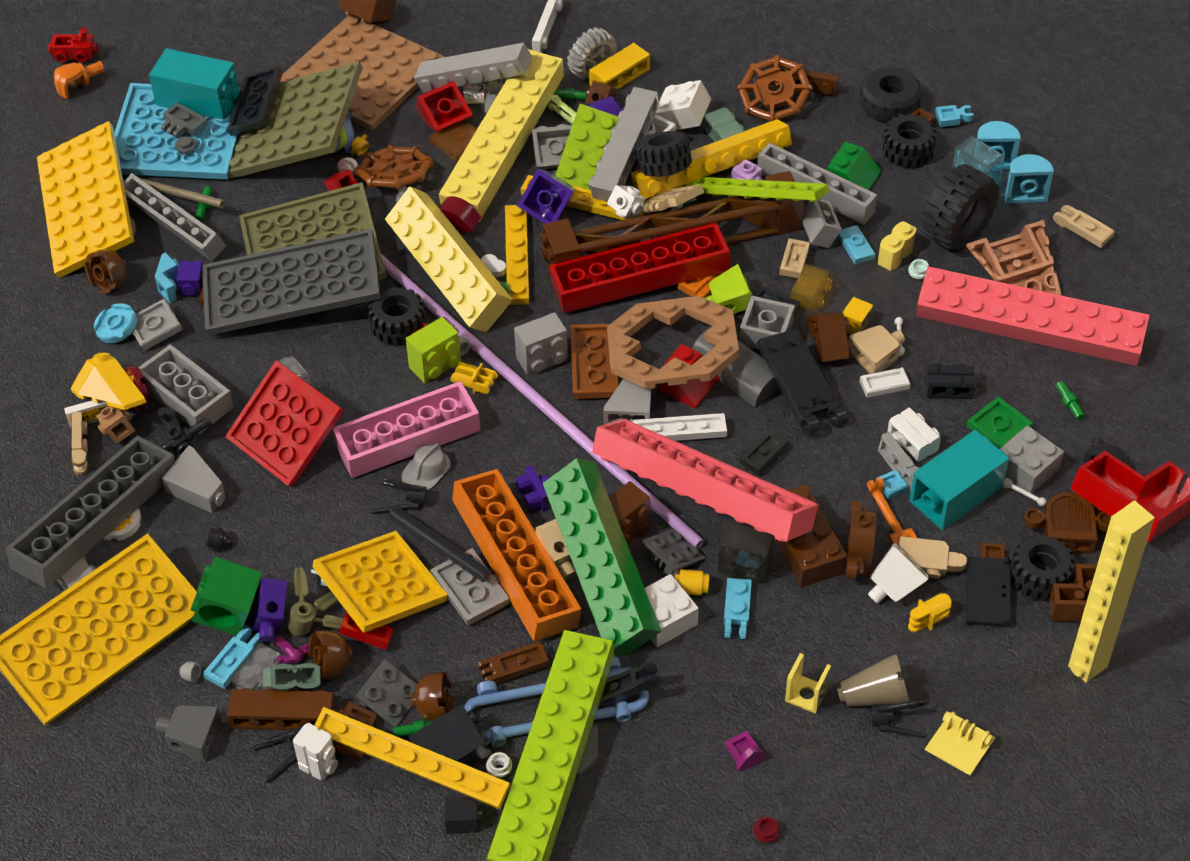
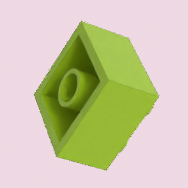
M443 317L406 338L409 368L424 383L437 378L440 374L450 368H454L461 362L459 334Z

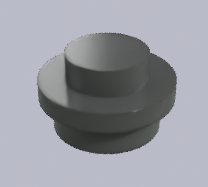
M192 137L178 139L175 143L176 150L181 155H191V152H195V139Z

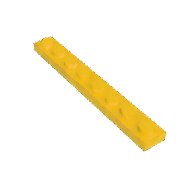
M323 707L314 725L318 727V730L331 734L332 740L498 809L501 808L511 786L509 782Z

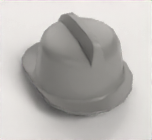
M439 444L422 446L416 451L414 458L402 472V482L426 486L427 490H430L450 469L451 461L443 453Z

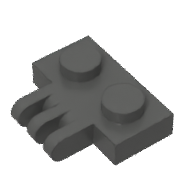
M177 102L163 113L166 122L162 124L161 130L173 135L177 139L186 132L195 136L208 125L207 118Z

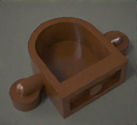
M1065 491L1050 498L1044 514L1037 508L1028 509L1025 512L1023 522L1030 529L1043 528V534H1048L1050 538L1055 536L1059 542L1064 541L1067 544L1066 548H1071L1073 553L1093 554L1097 543L1096 530L1107 532L1111 516L1105 512H1100L1098 516H1095L1094 508L1088 500L1081 498L1076 493Z
M852 501L846 579L856 580V575L870 577L875 541L876 513L868 512L866 507H862L861 501Z

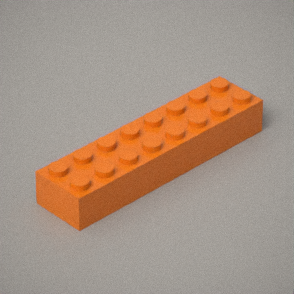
M498 469L454 481L452 501L501 586L510 598L512 605L533 641L562 633L564 630L568 631L577 628L581 607L547 550L535 534V530Z

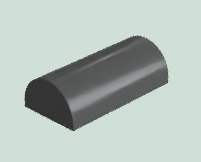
M713 326L706 329L699 336L692 348L701 353L702 356L715 347V345L706 342L704 338V333ZM738 340L740 356L718 374L719 380L756 408L777 392L780 387L765 359Z

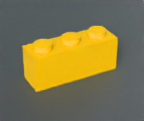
M632 43L589 70L590 86L593 80L617 89L623 87L650 70V54L635 43Z

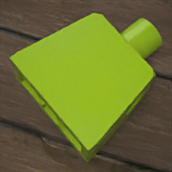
M737 264L709 282L712 295L705 299L731 309L733 314L747 309L753 294L742 270Z

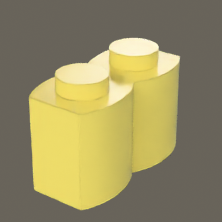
M904 221L898 223L893 228L892 234L887 235L880 243L878 265L890 271L896 269L901 264L902 258L907 257L913 251L916 227Z

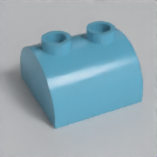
M992 121L982 125L978 130L973 167L976 169H1010L1012 161L1017 158L1021 139L1019 131L1013 125L1002 121Z
M1032 154L1021 155L1015 158L1010 166L1004 198L1005 203L1047 202L1054 173L1051 163L1041 156Z

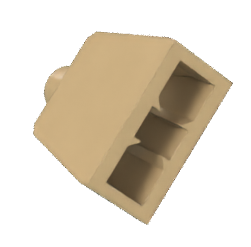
M879 325L850 335V354L869 374L882 372L897 361L900 344L905 341V338L900 330L890 334L883 326Z
M554 519L536 527L535 534L547 550L564 580H570L575 577L577 572L573 567L572 559L557 520Z

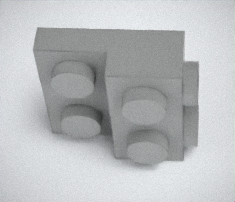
M560 124L556 127L540 126L532 129L537 169L558 168L572 125Z

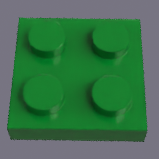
M997 397L968 419L966 426L972 431L976 430L982 436L987 437L994 446L1000 449L1026 426L1032 428L1033 422L1000 397Z

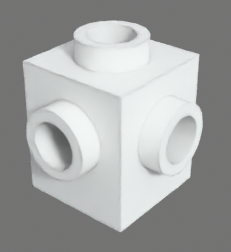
M616 185L607 204L617 210L616 214L623 218L637 217L643 209V203L646 198L639 194L640 191L635 187Z

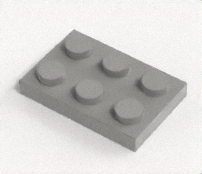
M473 548L464 552L485 566ZM450 560L430 569L431 574L448 594L447 598L467 626L510 604V598L492 574L488 582H481Z

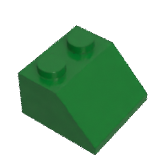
M846 141L827 167V171L869 191L881 174V169L864 148Z

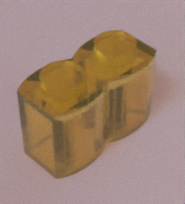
M805 264L798 280L794 284L790 298L800 301V308L815 312L817 307H821L824 302L825 291L829 292L833 282V279H830L831 272Z

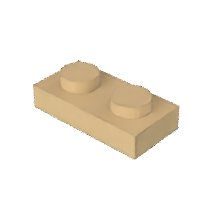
M788 239L779 275L801 279L810 242Z

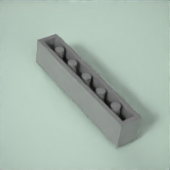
M525 43L513 44L423 61L414 79L422 92L426 93L452 81L459 87L520 76L527 73L533 57Z
M633 87L631 94L627 95L625 108L619 113L618 123L612 129L609 144L606 143L604 155L597 163L596 173L594 177L590 178L589 189H591L592 198L608 202L615 186L625 185L637 157V143L646 137L659 107L657 92Z
M771 143L758 154V166L762 168L763 176L766 177L767 175L790 171L795 182L828 184L830 192L822 196V199L830 201L834 211L862 225L875 213L877 194Z
M131 173L123 182L128 202L210 261H213L226 247L216 232Z

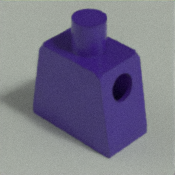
M262 578L253 598L252 629L259 631V639L261 641H273L274 633L278 631L283 621L287 581Z

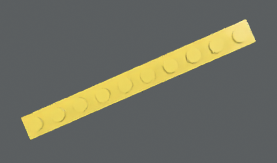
M1135 500L1111 517L1068 667H1070L1073 674L1080 677L1086 683L1108 667L1155 517Z

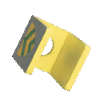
M800 653L787 678L785 702L816 714L829 689L832 665L827 664L819 682L802 676L804 654ZM805 688L811 689L814 692V697L804 699L800 696V691Z

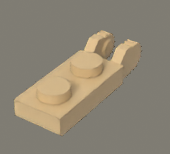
M1068 205L1060 209L1061 213L1056 212L1053 216V221L1059 224V226H1066L1069 230L1100 248L1114 236L1115 231Z
M73 412L72 463L75 475L81 476L86 474L88 470V462L86 461L88 445L87 439H83V435H88L87 421L82 419V412Z

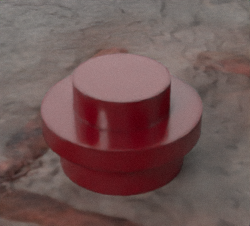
M762 817L754 825V835L763 843L774 842L780 835V826L775 819Z

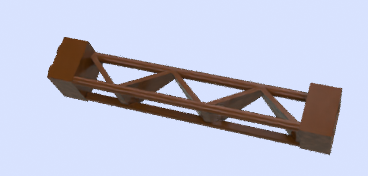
M790 171L767 175L765 178L768 181L795 182ZM735 196L573 231L569 220L563 219L543 224V233L540 234V238L544 248L541 249L543 261L548 263L547 271L549 276H551L549 265L580 258V253L582 252L591 255L638 243L642 239L669 235L712 223L719 225L720 222L737 218H744L760 227V229L724 236L726 244L772 234L781 235L802 230L804 200L792 201V199L776 200V198H767L764 201H760L759 197L744 198L743 196ZM709 211L701 218H678ZM630 228L618 236L600 235Z

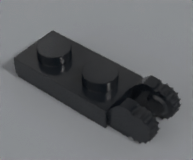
M652 662L643 664L607 678L598 709L606 708L642 692V690L650 691L658 687L659 678L655 675L658 671L656 664Z

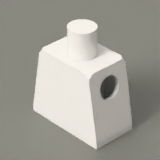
M894 543L872 573L871 579L877 585L868 595L877 604L887 595L897 602L926 582L928 574Z

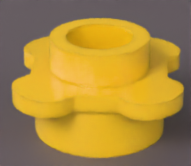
M366 134L361 138L356 137L352 141L351 155L356 153L360 156L367 151L370 143L366 141Z

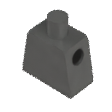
M179 705L175 708L171 719L158 717L155 731L165 733L169 749L206 762L221 723L218 707Z

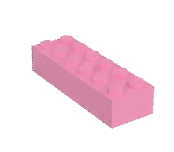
M460 381L333 427L332 431L335 446L351 478L413 456L422 446L443 445L480 431V419L478 410Z

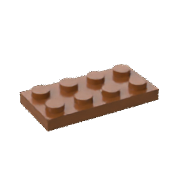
M610 324L571 325L573 399L610 398L618 387V376L611 373L607 333V326Z

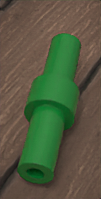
M566 88V90L556 89L553 94L565 98V100H586V92L575 91L574 88Z
M205 186L202 194L211 196L212 188ZM197 202L198 210L195 218L202 222L210 205Z
M1064 381L1058 382L1056 387L1063 397V403L1072 411L1077 420H1082L1085 414L1078 405L1079 400L1074 393L1070 392Z
M424 720L414 721V724L393 727L394 736L412 735L431 722L424 723Z

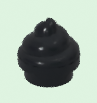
M211 528L206 547L211 548V551L218 552L220 549H225L227 546L232 545L231 539L228 538L227 533L223 529L217 528L216 530Z

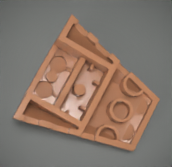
M1044 220L1025 225L1020 234L993 243H989L987 238L966 244V247L995 281L1061 295L1057 274L1054 273L1053 257L1050 256L1048 247V236H1046L1044 230Z

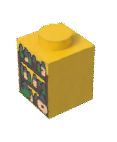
M855 297L851 299L842 312L844 317L846 316L848 319L849 328L846 330L847 333L855 334L865 330L872 319V304Z

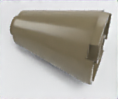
M891 655L841 681L842 687L837 688L840 702H846L847 706L891 705L909 702L897 655Z

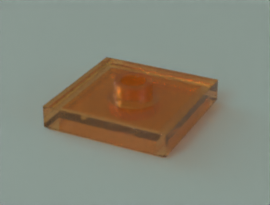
M464 120L431 134L429 142L457 162L477 129Z

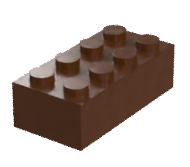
M807 484L787 490L817 503ZM819 505L812 531L787 542L775 539L801 588L845 574L847 555Z

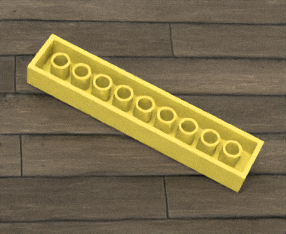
M529 50L533 59L525 75L509 77L441 189L439 193L440 205L448 196H456L469 202L482 219L530 136L532 129H534L563 79V59Z

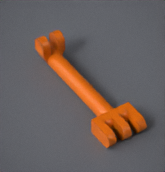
M881 477L877 478L875 483L873 480L868 481L867 487L894 534L889 536L891 545L894 543L898 545L900 536L917 538L912 528L902 529L882 494L884 489L883 479Z

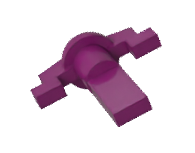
M278 636L273 640L288 655V657L285 655L277 657L280 663H299L308 654L309 646L307 644L300 646V649H295L282 636Z

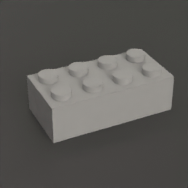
M171 344L138 367L143 375L140 381L147 387L148 394L165 408H173L179 419L189 427L206 417L214 424L234 409L230 390Z

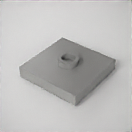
M162 299L136 314L137 324L132 332L143 351L180 332L183 328L166 300Z

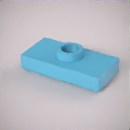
M857 225L841 230L837 237L855 265L875 259L874 251Z

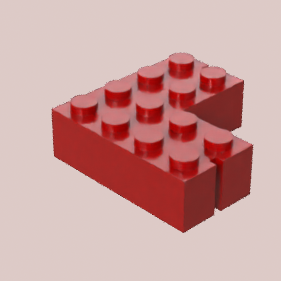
M1104 451L1094 457L1093 460L1091 459L1079 467L1070 488L1081 498L1088 500L1100 511L1105 512L1111 517L1135 500L1155 517L1147 542L1152 541L1190 514V476H1188L1180 494H1178L1177 491L1186 472L1170 461L1144 477L1107 451Z

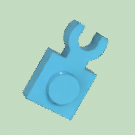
M956 105L936 107L935 115L940 127L960 125L961 120L971 122L974 114L970 113L971 106L969 105L962 106L960 109H957Z

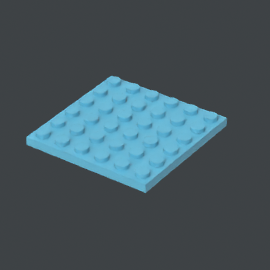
M130 83L114 133L122 174L228 179L229 162L233 157L240 135L230 136L227 132L237 99H235L230 112H227L223 120L203 116L208 121V125L195 136L186 132L180 137H192L196 141L195 152L193 151L190 153L191 155L187 156V154L181 155L176 150L175 143L178 139L161 130L162 124L166 122L163 113L169 108L155 104L151 84Z

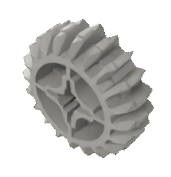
M595 27L593 30L589 29L587 33L583 32L580 38L577 37L576 43H573V48L569 50L570 55L567 57L569 60L567 65L571 72L582 80L589 79V70L616 53L615 47L617 44L615 39L602 28L598 29Z

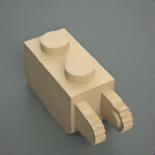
M900 536L898 546L928 574V578L938 579L941 576L945 577L946 572L958 573L965 569L967 564L966 555L948 552L949 546L945 541Z

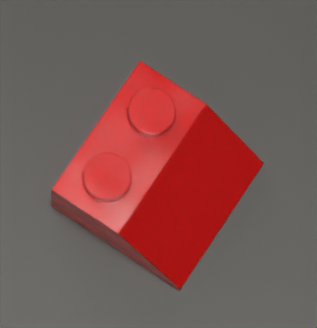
M454 81L417 98L416 107L425 124L436 133L473 116Z
M681 344L664 365L674 357L693 365L703 356L701 353ZM716 375L710 381L700 382V379L687 380V384L668 386V382L657 384V391L696 409L719 381V376Z

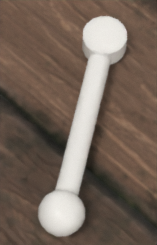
M897 317L894 322L897 325V330L901 331L903 319ZM902 343L900 344L899 356L904 355L905 352Z
M1009 478L1004 480V488H1012L1036 501L1039 506L1046 505L1047 501L1045 498H1039L1014 485Z

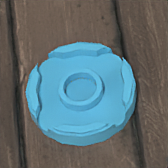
M123 303L111 305L110 309H104L96 318L94 323L96 335L105 343L122 341L135 329L137 315L129 305Z

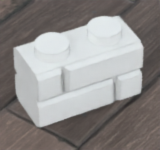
M908 408L889 420L888 432L917 462L938 451L941 439L937 429L931 428L925 423L920 413L916 414L911 408Z
M310 723L305 724L293 739L299 769L308 774L311 773L313 777L322 781L337 768L338 761L335 757V747H333L331 734L318 730V727Z

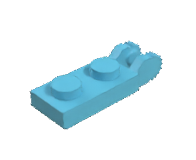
M727 578L724 638H730L732 634L731 625H741L739 628L740 639H746L752 580Z
M248 626L242 628L237 636L229 641L204 671V678L225 689L253 656L255 651L263 644V641L259 639V633L246 644L247 640L251 637L252 628Z

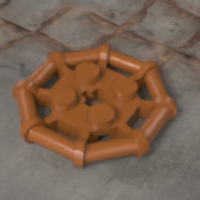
M775 55V57L765 61L750 64L749 70L741 84L737 86V92L740 93L745 107L744 112L747 115L751 114L771 122L795 114L799 115L809 94L813 92V86L809 83L805 66L802 63L798 64L782 58L780 55ZM774 66V68H771V69H768V70H765V71H761V70H763V69H766V68H769V67ZM783 66L790 69V71H781L779 67ZM754 75H757L758 80L756 83L750 84ZM798 75L801 84H795L793 77ZM772 85L780 87L777 91H771ZM748 92L755 93L756 99H754L752 102L750 100ZM796 92H801L797 101L794 103L792 101L794 99V94ZM761 104L766 109H770V113L756 107ZM784 105L790 107L775 113L776 108Z
M388 145L387 148L379 151L365 153L362 162L355 168V174L357 177L362 178L370 188L387 187L400 190V187L416 181H424L427 171L433 166V160L422 153L417 146L409 148Z

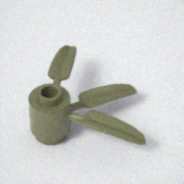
M297 567L294 572L295 595L299 596V602L295 603L290 611L288 620L290 632L295 636H305L311 631L313 622L323 623L325 627L340 629L344 618L333 615H325L324 619L315 617L317 611H325L335 604L338 599L332 592H329L314 602L315 608L311 604L304 602V597L308 595V582L304 569Z

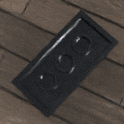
M280 66L245 76L227 127V132L230 136L243 134L247 131L261 129L266 126L283 74Z

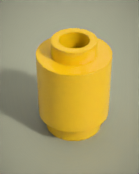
M680 569V574H675V580L687 594L702 595V593H708L709 574H704L703 571Z

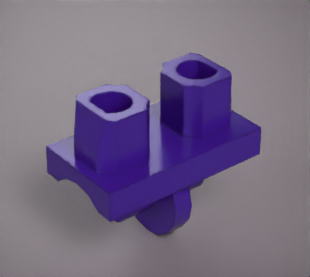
M532 465L525 467L524 475L515 478V485L519 493L531 490L530 493L524 495V501L528 510L540 507L542 512L549 510V506L546 503L548 497L543 483L552 476L546 477L545 474H542L538 477Z

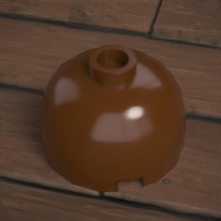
M101 249L86 256L88 258V262L85 263L86 275L92 286L97 285L101 288L98 292L107 294L123 285L127 277V264L114 250Z
M315 631L310 636L308 657L313 658L314 664L320 666V681L335 679L341 676L346 670L348 662L352 660L351 647L347 645L346 640L339 633L334 631Z
M437 672L424 676L418 682L415 693L411 694L412 707L417 708L419 715L425 721L433 722L454 709V698L450 696L448 689L452 685L447 672Z

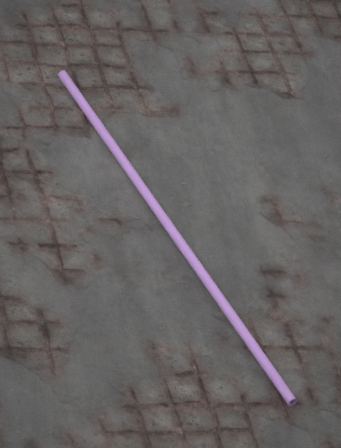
M381 254L387 274L402 287H406V290L412 289L415 294L418 293L421 299H423L424 307L438 319L445 317L457 329L459 336L466 338L470 342L471 349L624 485L631 481L650 496V508L675 531L680 533L692 546L699 549L704 544V539L626 470L621 469L618 464L604 461L600 458L601 456L592 453L594 442Z

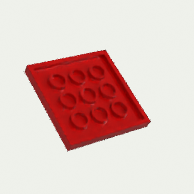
M276 360L225 437L286 485L293 487L344 409Z

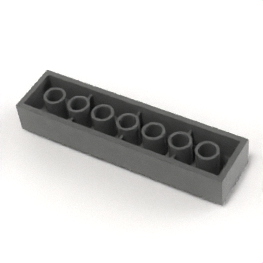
M137 435L6 548L10 569L45 589L50 587L163 486L162 477L175 463L174 454Z

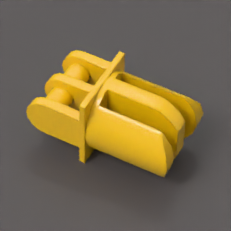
M459 362L450 380L452 383L461 381L463 386L473 389V394L476 391L488 394L490 391L489 387L493 386V380L497 379L498 374L493 370L484 368L482 363L479 367Z
M938 594L925 602L919 599L918 607L910 612L908 629L911 632H918L928 627L932 631L935 623L949 616L951 608L950 597L947 594Z

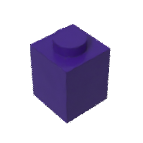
M180 261L177 275L180 295H200L203 285L202 261Z

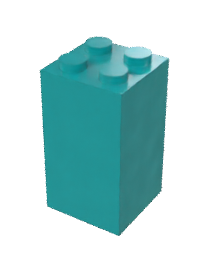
M166 48L149 74L157 106L170 108L178 102L200 115L223 120L227 112H230L235 99H238L240 93L234 62Z
M974 430L914 472L909 502L943 531L1003 488L1009 457H1007L1005 452L994 446L987 437Z

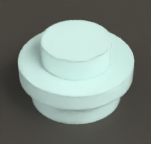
M916 259L909 265L908 272L915 279H924L929 264L923 259Z

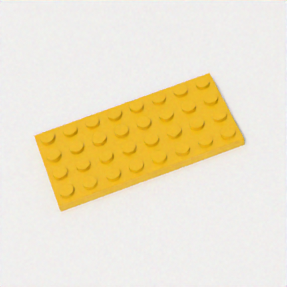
M109 121L37 157L54 274L58 278L85 266V263L88 262L86 256L94 251L101 249L116 251L134 242L114 129Z
M146 534L1 634L0 671L44 726H46L191 622L195 612L190 611L197 592L149 534Z

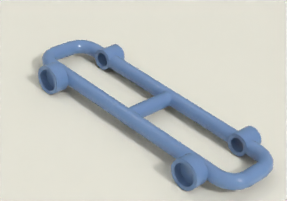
M614 657L608 678L630 668H621L619 658ZM484 681L476 687L478 696L465 702L464 707L468 712L478 706L543 694L546 683L498 692L496 682ZM642 690V692L638 693V700L632 703L621 701L614 706L597 709L594 720L616 716L618 722L629 721L632 718L631 713L640 711L647 705L649 692ZM533 722L504 728L502 726H494L489 731H485L493 747H500L506 744L507 737L529 733Z

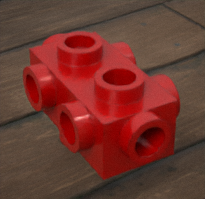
M82 27L79 34H53L52 41L48 44V52L52 55L53 60L59 62H66L67 60L85 62L86 60H93L94 54H98V43L94 42L93 34H88V29Z

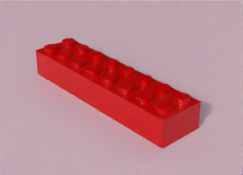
M717 223L549 265L551 283L563 313L713 275L731 268L730 250Z

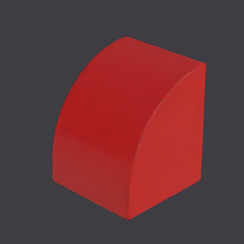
M350 169L339 171L323 181L329 191L358 184Z

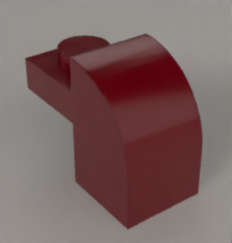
M448 196L442 205L438 206L460 235L473 231L481 219L480 214L469 202L456 196Z

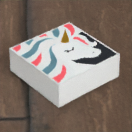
M484 84L464 85V100L467 104L485 103Z

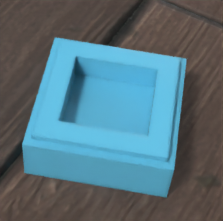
M897 470L880 476L884 481L882 492L887 499L908 491L909 485Z

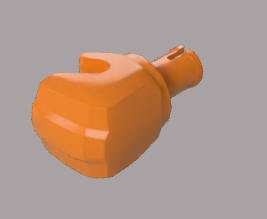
M101 61L84 67L81 63L76 64L74 62L58 67L54 71V83L59 96L66 99L69 98L67 88L69 83L74 88L78 86L79 82L83 86L89 85V78L105 73Z

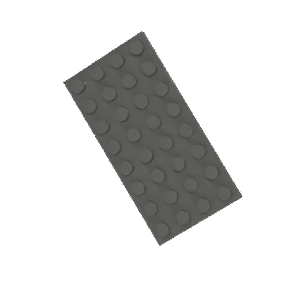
M372 229L202 265L205 331L207 335L381 299Z

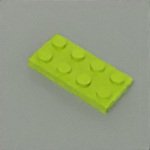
M579 104L555 176L566 181L571 186L591 190L589 189L590 178L594 177L596 173L597 163L604 155L606 143L609 144L612 129L616 127L618 122V116Z

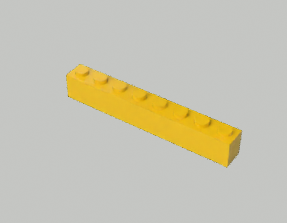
M776 119L692 150V164L685 170L673 175L652 177L641 173V170H637L631 173L633 185L640 191L639 194L647 199L739 165L745 159L748 161L755 159L769 143L780 148L792 145L789 125Z

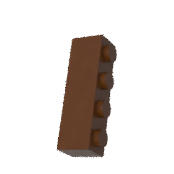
M249 688L231 689L227 718L230 729L291 731L307 723L315 725L323 707L335 711L333 692L324 690L311 692L297 689L291 691H277L273 689L251 690Z

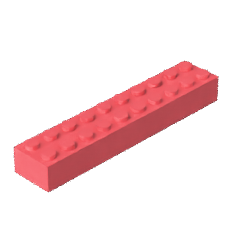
M929 266L925 274L916 317L1134 366H1137L1149 320L1148 314Z
M627 419L597 427L592 453L601 456L600 458L604 461L614 462L621 469L634 471L641 478L656 481L657 485L669 487L675 490L678 495L691 497L698 504L713 507L716 512L728 514L734 517L737 522L748 523L754 526L757 531L770 533L779 541L787 542L813 529L819 505L815 502Z

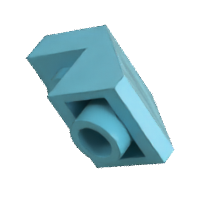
M163 253L155 274L158 292L171 304L177 300L175 292L177 286L175 282H177L179 264L175 258L171 259L166 253Z

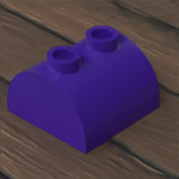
M537 169L517 206L543 223L558 221L575 189L554 174Z

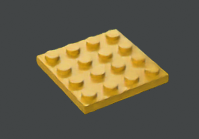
M397 531L313 560L312 567L363 633L447 601L448 594Z

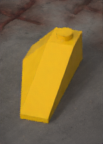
M98 353L93 358L86 360L71 387L72 393L80 399L91 397L95 403L106 401L107 406L122 410L146 403L144 396L118 361L109 353Z

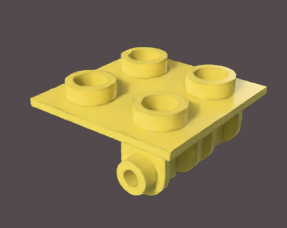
M947 711L943 717L944 722L926 746L925 751L971 775L995 737L990 735L989 731L985 732L976 727L975 723H969L968 719L963 720L955 712Z

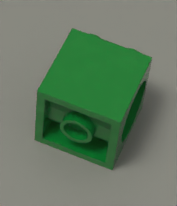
M214 557L212 565L207 564L191 606L190 611L195 612L192 621L237 636L248 616L262 572Z

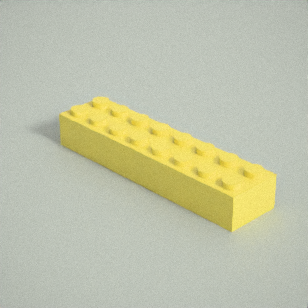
M409 187L385 220L467 325L486 333L513 299L428 194Z

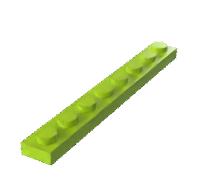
M703 177L686 184V186L702 184L704 193L700 195L743 196L744 198L759 197L760 199L776 198V200L792 199V201L809 200V202L820 201L822 196L830 192L828 184Z

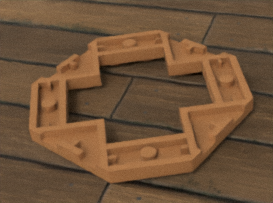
M700 296L639 303L607 326L611 373L645 389L655 388L656 384L668 382V386L687 384V380L700 379V382L710 381L740 356L733 310ZM686 314L713 326L704 333V338L706 342L715 345V347L693 365L674 357L661 369H657L632 357L641 350V343L631 338V336L654 318L671 326Z

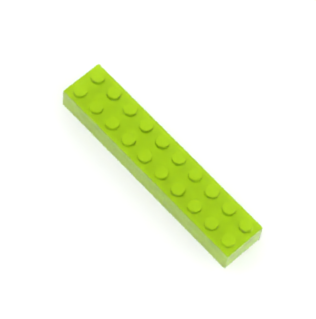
M564 630L491 844L487 861H549L615 656L613 640Z

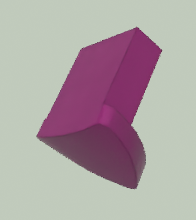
M748 731L725 741V748L736 762V767L739 771L747 770L759 764L766 757Z

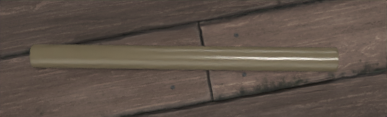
M139 178L156 191L220 208L225 206V200Z

